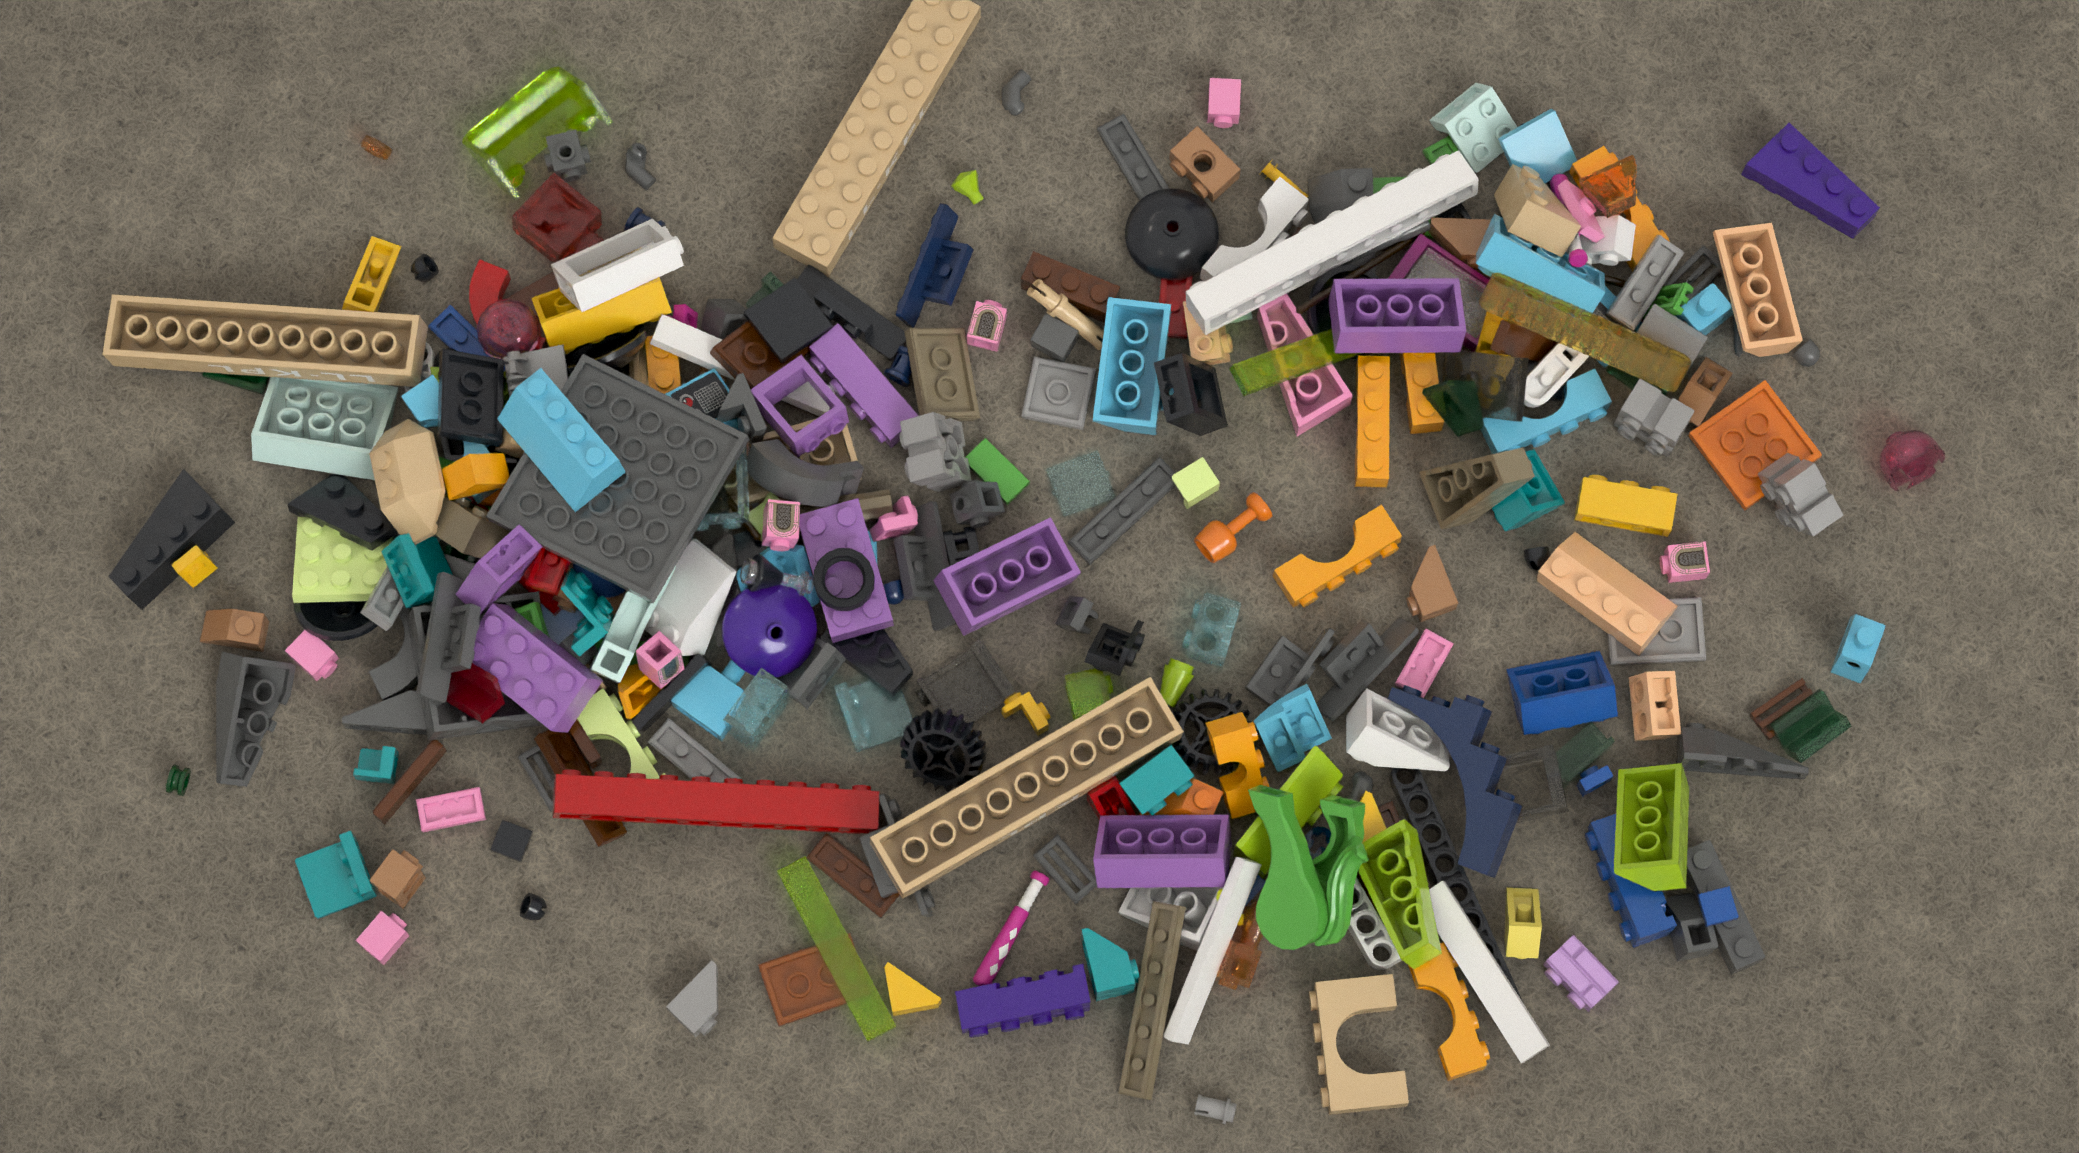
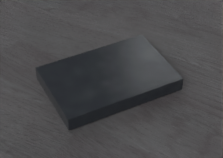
M442 349L439 354L438 437L500 447L503 442V426L497 418L503 410L504 359Z

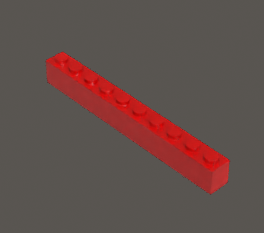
M562 770V774H556L554 779L552 818L868 834L878 830L879 791H871V786L853 785L851 790L839 789V785L834 783L820 784V788L807 787L805 782H788V786H775V781L757 780L756 784H743V780L738 778H726L724 783L711 782V778L702 776L692 777L691 781H680L676 775H660L659 779H646V775L642 773H629L627 778L614 777V773L607 771L594 772V776L581 775L579 770Z

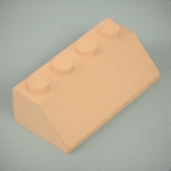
M1772 223L1713 231L1743 351L1759 357L1790 352L1803 340Z
M1576 532L1555 549L1538 571L1537 581L1606 633L1614 636L1617 641L1638 656L1641 655L1678 607Z

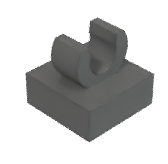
M1069 596L1055 624L1064 630L1090 634L1092 630L1087 628L1084 622L1087 617L1098 619L1099 615L1096 611L1091 610L1094 603L1088 599Z

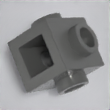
M577 130L546 137L550 153L544 154L548 173L554 171L557 181L573 182L580 179L581 175L588 174L585 163H590L591 160L587 144L580 145Z
M972 480L961 484V489L949 494L957 524L970 525L971 528H980L988 525L989 519L1005 512L997 482Z

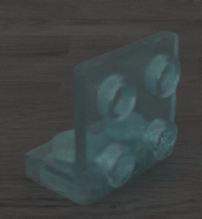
M871 681L849 688L846 682L834 686L835 695L856 753L903 737V732L912 721V717L902 689L892 698Z

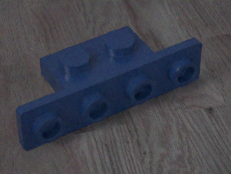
M940 203L937 212L932 217L931 227L920 247V254L914 269L909 274V281L904 294L897 305L896 316L909 327H915L925 300L949 306L952 305L974 250L968 244L949 241L957 223L958 215L947 204Z

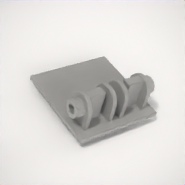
M564 345L521 354L520 351H511L507 353V357H503L509 398L518 385L540 368L543 369L560 391L568 380Z

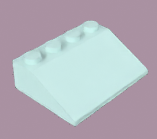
M271 377L251 433L253 461L375 480L369 453L384 432L391 427L398 387L380 384Z

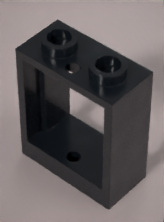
M1183 353L1154 362L1167 423L1199 436L1228 427L1215 367ZM1174 389V393L1170 395L1169 391ZM1199 401H1201V407H1198Z

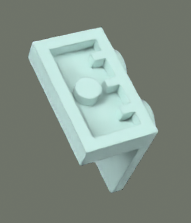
M1480 83L1473 84L1429 120L1437 131L1449 134L1460 153L1476 173L1504 152L1498 138L1517 128V125L1491 86Z

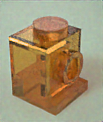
M1231 940L1216 976L1220 978L1218 984L1233 990L1237 989L1238 984L1250 988L1262 951ZM1233 961H1235V967L1231 970Z

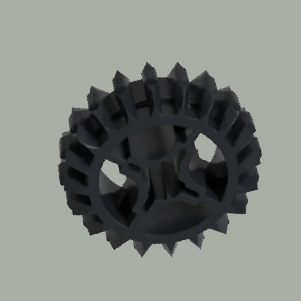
M1202 689L1201 699L1199 700L1194 693H1190L1189 701L1191 705L1181 700L1178 706L1183 712L1178 710L1172 711L1183 730L1181 739L1176 741L1179 743L1173 748L1177 753L1184 752L1181 758L1185 763L1189 759L1193 760L1190 766L1191 771L1197 769L1198 763L1202 764L1203 775L1208 774L1209 766H1214L1216 775L1221 774V765L1218 764L1214 755H1204L1198 752L1211 745L1208 737L1203 739L1206 730L1205 723L1243 712L1245 718L1250 715L1248 709L1238 712L1242 705L1240 699L1236 700L1233 704L1229 703L1232 697L1231 693L1227 692L1224 700L1220 699L1219 689H1214L1213 697H1208L1207 690ZM1204 708H1216L1224 712L1210 718L1202 713L1199 714L1197 711ZM1188 718L1194 722V726L1199 731L1198 736L1191 745L1188 743L1184 733V726ZM1232 762L1224 763L1228 771L1233 770Z
M939 707L933 713L926 710L922 712L921 716L916 715L910 724L906 726L900 741V747L903 748L900 758L906 759L905 769L914 770L912 773L913 778L919 776L923 778V786L930 782L934 784L935 791L943 785L946 791L949 792L954 786L957 788L976 777L983 769L982 765L986 760L987 753L984 751L986 742L980 740L982 731L973 730L974 721L966 723L964 721V713L956 717L953 715L952 709L946 711L945 714H943Z

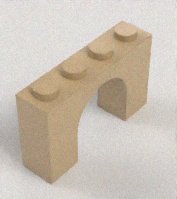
M1393 974L1315 982L1314 991H1309V1003L1311 1011L1317 1010L1318 1023H1313V1036L1315 1043H1321L1322 1055L1316 1056L1318 1075L1325 1076L1326 1087L1320 1088L1322 1107H1328L1329 1115L1407 1107L1409 1100L1405 1071L1377 1074L1356 1072L1342 1061L1336 1047L1337 1031L1350 1017L1363 1013L1392 1011L1396 1009L1397 1002Z

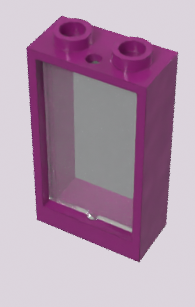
M1422 234L1418 236L1388 278H1459L1466 325V334L1462 345L1474 353L1476 352L1487 309L1511 306L1514 298L1507 291Z

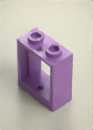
M802 355L751 389L761 415L797 457H800L805 452H812L819 446L821 441L831 434H838L849 423L846 406ZM806 382H809L831 409L796 433L773 405Z
M519 524L475 564L455 595L465 604L471 603L480 606L481 615L492 603L497 601L520 580L542 546Z

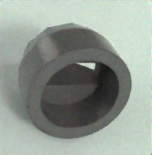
M1810 339L1792 357L1800 365L1810 367L1819 360L1820 350Z

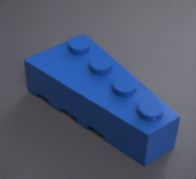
M1616 814L1591 822L1587 827L1589 832L1585 833V838L1591 851L1596 850L1600 862L1596 863L1601 880H1607L1612 892L1608 893V899L1613 911L1619 910L1623 922L1619 923V928L1624 941H1630L1634 948L1670 935L1677 924L1673 915L1669 917L1665 915V904L1667 901L1662 890L1652 891L1618 876L1614 872Z

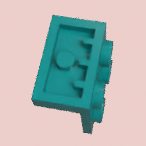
M409 533L399 535L381 551L406 609L433 602L438 573L445 572L453 575L436 537H429L415 545Z
M571 568L566 573L561 590L584 615L576 624L578 628L573 633L575 637L571 645L574 652L581 656L609 632L615 614L612 612L614 609L611 603L604 596L598 597L591 589L592 584L586 575L582 572L577 573Z
M351 830L339 835L341 842L301 856L295 860L317 919L377 897L375 888L369 881L371 877L359 844Z

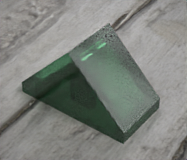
M1447 380L1423 389L1422 394L1457 437L1483 429L1484 421L1475 381Z

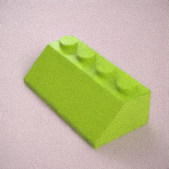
M1316 745L1280 788V790L1293 793L1295 815L1302 830L1307 823L1313 826L1323 814L1322 809H1320V799L1332 795L1337 796L1344 787L1340 784L1343 774ZM1258 816L1235 845L1233 856L1235 858L1241 857L1253 860L1261 864L1258 875L1264 879L1270 868L1271 847L1263 821Z
M1682 763L1618 770L1614 872L1616 875L1652 891L1686 888L1689 785Z

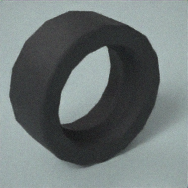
M837 548L827 552L818 560L814 569L813 584L818 598L827 607L836 611H851L861 607L869 600L874 590L875 576L869 560L862 553L851 548ZM840 561H849L855 564L863 575V584L860 591L849 598H838L832 595L825 585V575L828 569Z

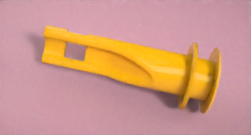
M1269 162L1260 172V174L1263 172L1266 178L1269 177L1273 182L1281 177L1304 196L1308 197L1305 192L1300 190L1296 184L1276 168L1277 165L1274 166Z

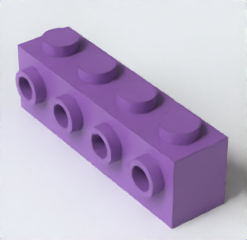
M837 324L809 346L811 356L809 361L818 373L825 372L832 381L829 384L838 396L842 397L845 395L852 404L849 407L859 420L865 418L870 423L872 428L869 430L875 439L881 444L885 441L892 448L900 441L899 436L900 432H902L900 421L919 415L845 330Z

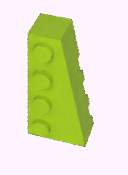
M1403 819L1362 843L1368 853L1367 857L1369 860L1361 864L1359 874L1400 959L1413 969H1416L1442 954L1418 832L1417 829Z

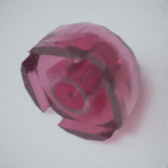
M514 299L497 300L488 305L480 315L477 325L478 341L487 356L504 359L503 357H507V353L511 351H520V354L535 351L534 348L541 337L540 324L533 310L521 301Z
M1898 431L1890 435L1886 440V444L1880 454V470L1894 491H1899V486L1911 481L1906 489L1908 490L1930 478L1936 472L1933 466L1937 463L1938 459L1943 463L1945 452L1929 434L1923 431ZM1899 469H1902V471L1905 473V475H1903V474L1899 471Z

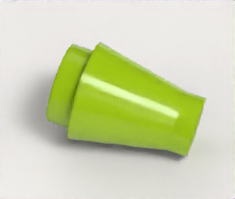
M1170 658L1168 665H1164L1160 693L1167 705L1175 708L1181 695L1194 677L1192 675L1194 667Z

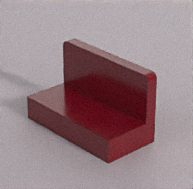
M471 663V669L451 673L446 702L482 724L505 704L498 679L477 665Z

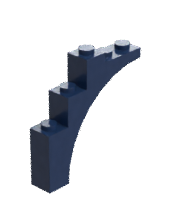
M1404 685L1402 690L1392 687L1388 699L1409 709L1426 722L1443 741L1457 766L1464 789L1466 806L1465 837L1458 864L1495 878L1523 806L1513 802L1515 795L1497 789L1494 795L1507 758L1499 755L1500 748L1482 742L1479 747L1492 711L1483 707L1485 701L1470 695H1466L1465 700L1454 697L1451 708H1449L1451 702L1433 696L1431 701L1420 698L1422 691Z

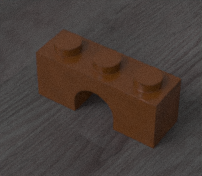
M1034 251L1021 277L1022 290L1028 291L1029 287H1032L1041 294V290L1032 284L1035 280L1041 279L1057 294H1064L1068 298V302L1076 306L1082 314L1105 323L1108 297H1120V286Z

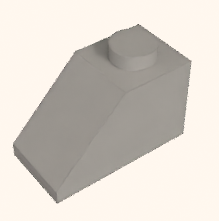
M712 960L666 1006L667 1010L695 1038L700 1033L704 1036L708 1034L718 1022L714 1019L718 1015V967Z

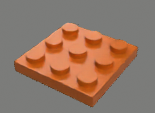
M1766 380L1688 434L1689 438L1744 511L1765 497L1760 488V485L1763 483L1758 473L1787 453L1798 456L1801 461L1805 459L1813 463L1822 456L1821 452Z

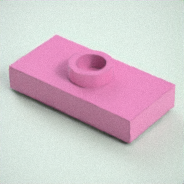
M1564 180L1558 185V190L1568 211L1581 225L1578 232L1592 242L1597 243L1605 236L1595 218V206L1585 197L1581 189L1568 180Z
M1425 629L1395 682V686L1403 689L1404 685L1422 691L1420 698L1424 699L1454 643Z
M480 787L416 799L421 831L423 833L486 820Z

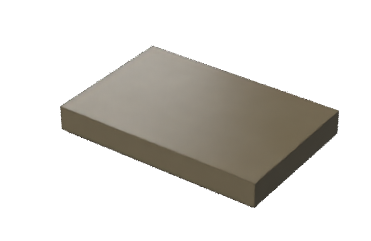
M909 328L905 331L919 416L936 412L944 415L945 419L952 418L957 421H974L979 419L980 413L965 329Z

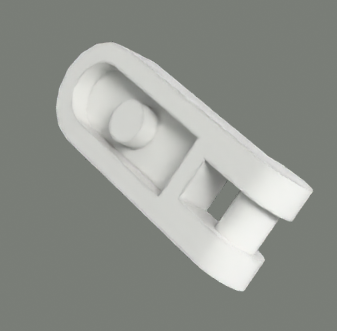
M1570 331L1556 343L1520 382L1517 391L1518 397L1527 407L1535 408L1547 402L1591 355V352L1586 347L1581 348L1574 341L1576 337ZM1565 350L1573 357L1571 361L1563 354Z

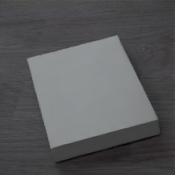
M1701 597L1669 599L1678 606L1640 656L1636 655L1608 633L1610 665L1706 661Z

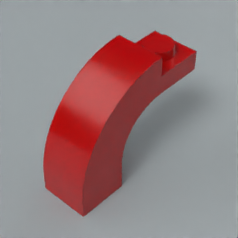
M479 259L470 282L469 302L474 320L482 336L497 351L508 356V352L513 351L515 346L518 347L517 351H520V354L548 348L546 338L518 328L503 317L501 303L511 280L509 271Z

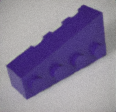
M1790 123L1780 130L1746 163L1741 173L1747 179H1752L1764 186L1768 191L1778 194L1792 202L1794 206L1801 210L1804 209L1818 217L1817 219L1852 239L1874 219L1880 209L1875 202Z
M1084 964L1072 966L1073 973L1064 974V971H1058L1057 969L1044 972V974L1038 976L1039 980L1032 981V977L1024 976L1007 981V986L1000 987V983H992L955 991L962 1034L969 1033V1037L974 1038L988 1035V1029L1001 1027L1002 1032L1018 1030L1021 1028L1020 1023L1033 1021L1034 1026H1041L1052 1023V1017L1065 1015V1020L1085 1017L1084 1012L1090 1011L1091 1001Z

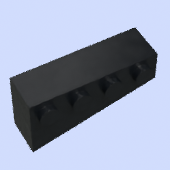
M183 469L108 577L131 601L143 610L179 576L172 567L175 561L195 545L203 552L206 551L235 521Z

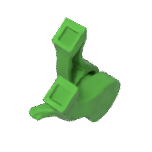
M1263 785L1248 789L1254 809L1263 821L1269 836L1271 847V863L1268 877L1256 905V921L1261 933L1271 944L1281 949L1295 950L1314 942L1315 946H1325L1340 942L1350 926L1354 884L1361 864L1369 860L1365 846L1362 844L1365 834L1363 826L1365 803L1335 795L1320 799L1322 812L1330 827L1331 838L1325 851L1312 860L1307 840L1295 815L1293 793Z

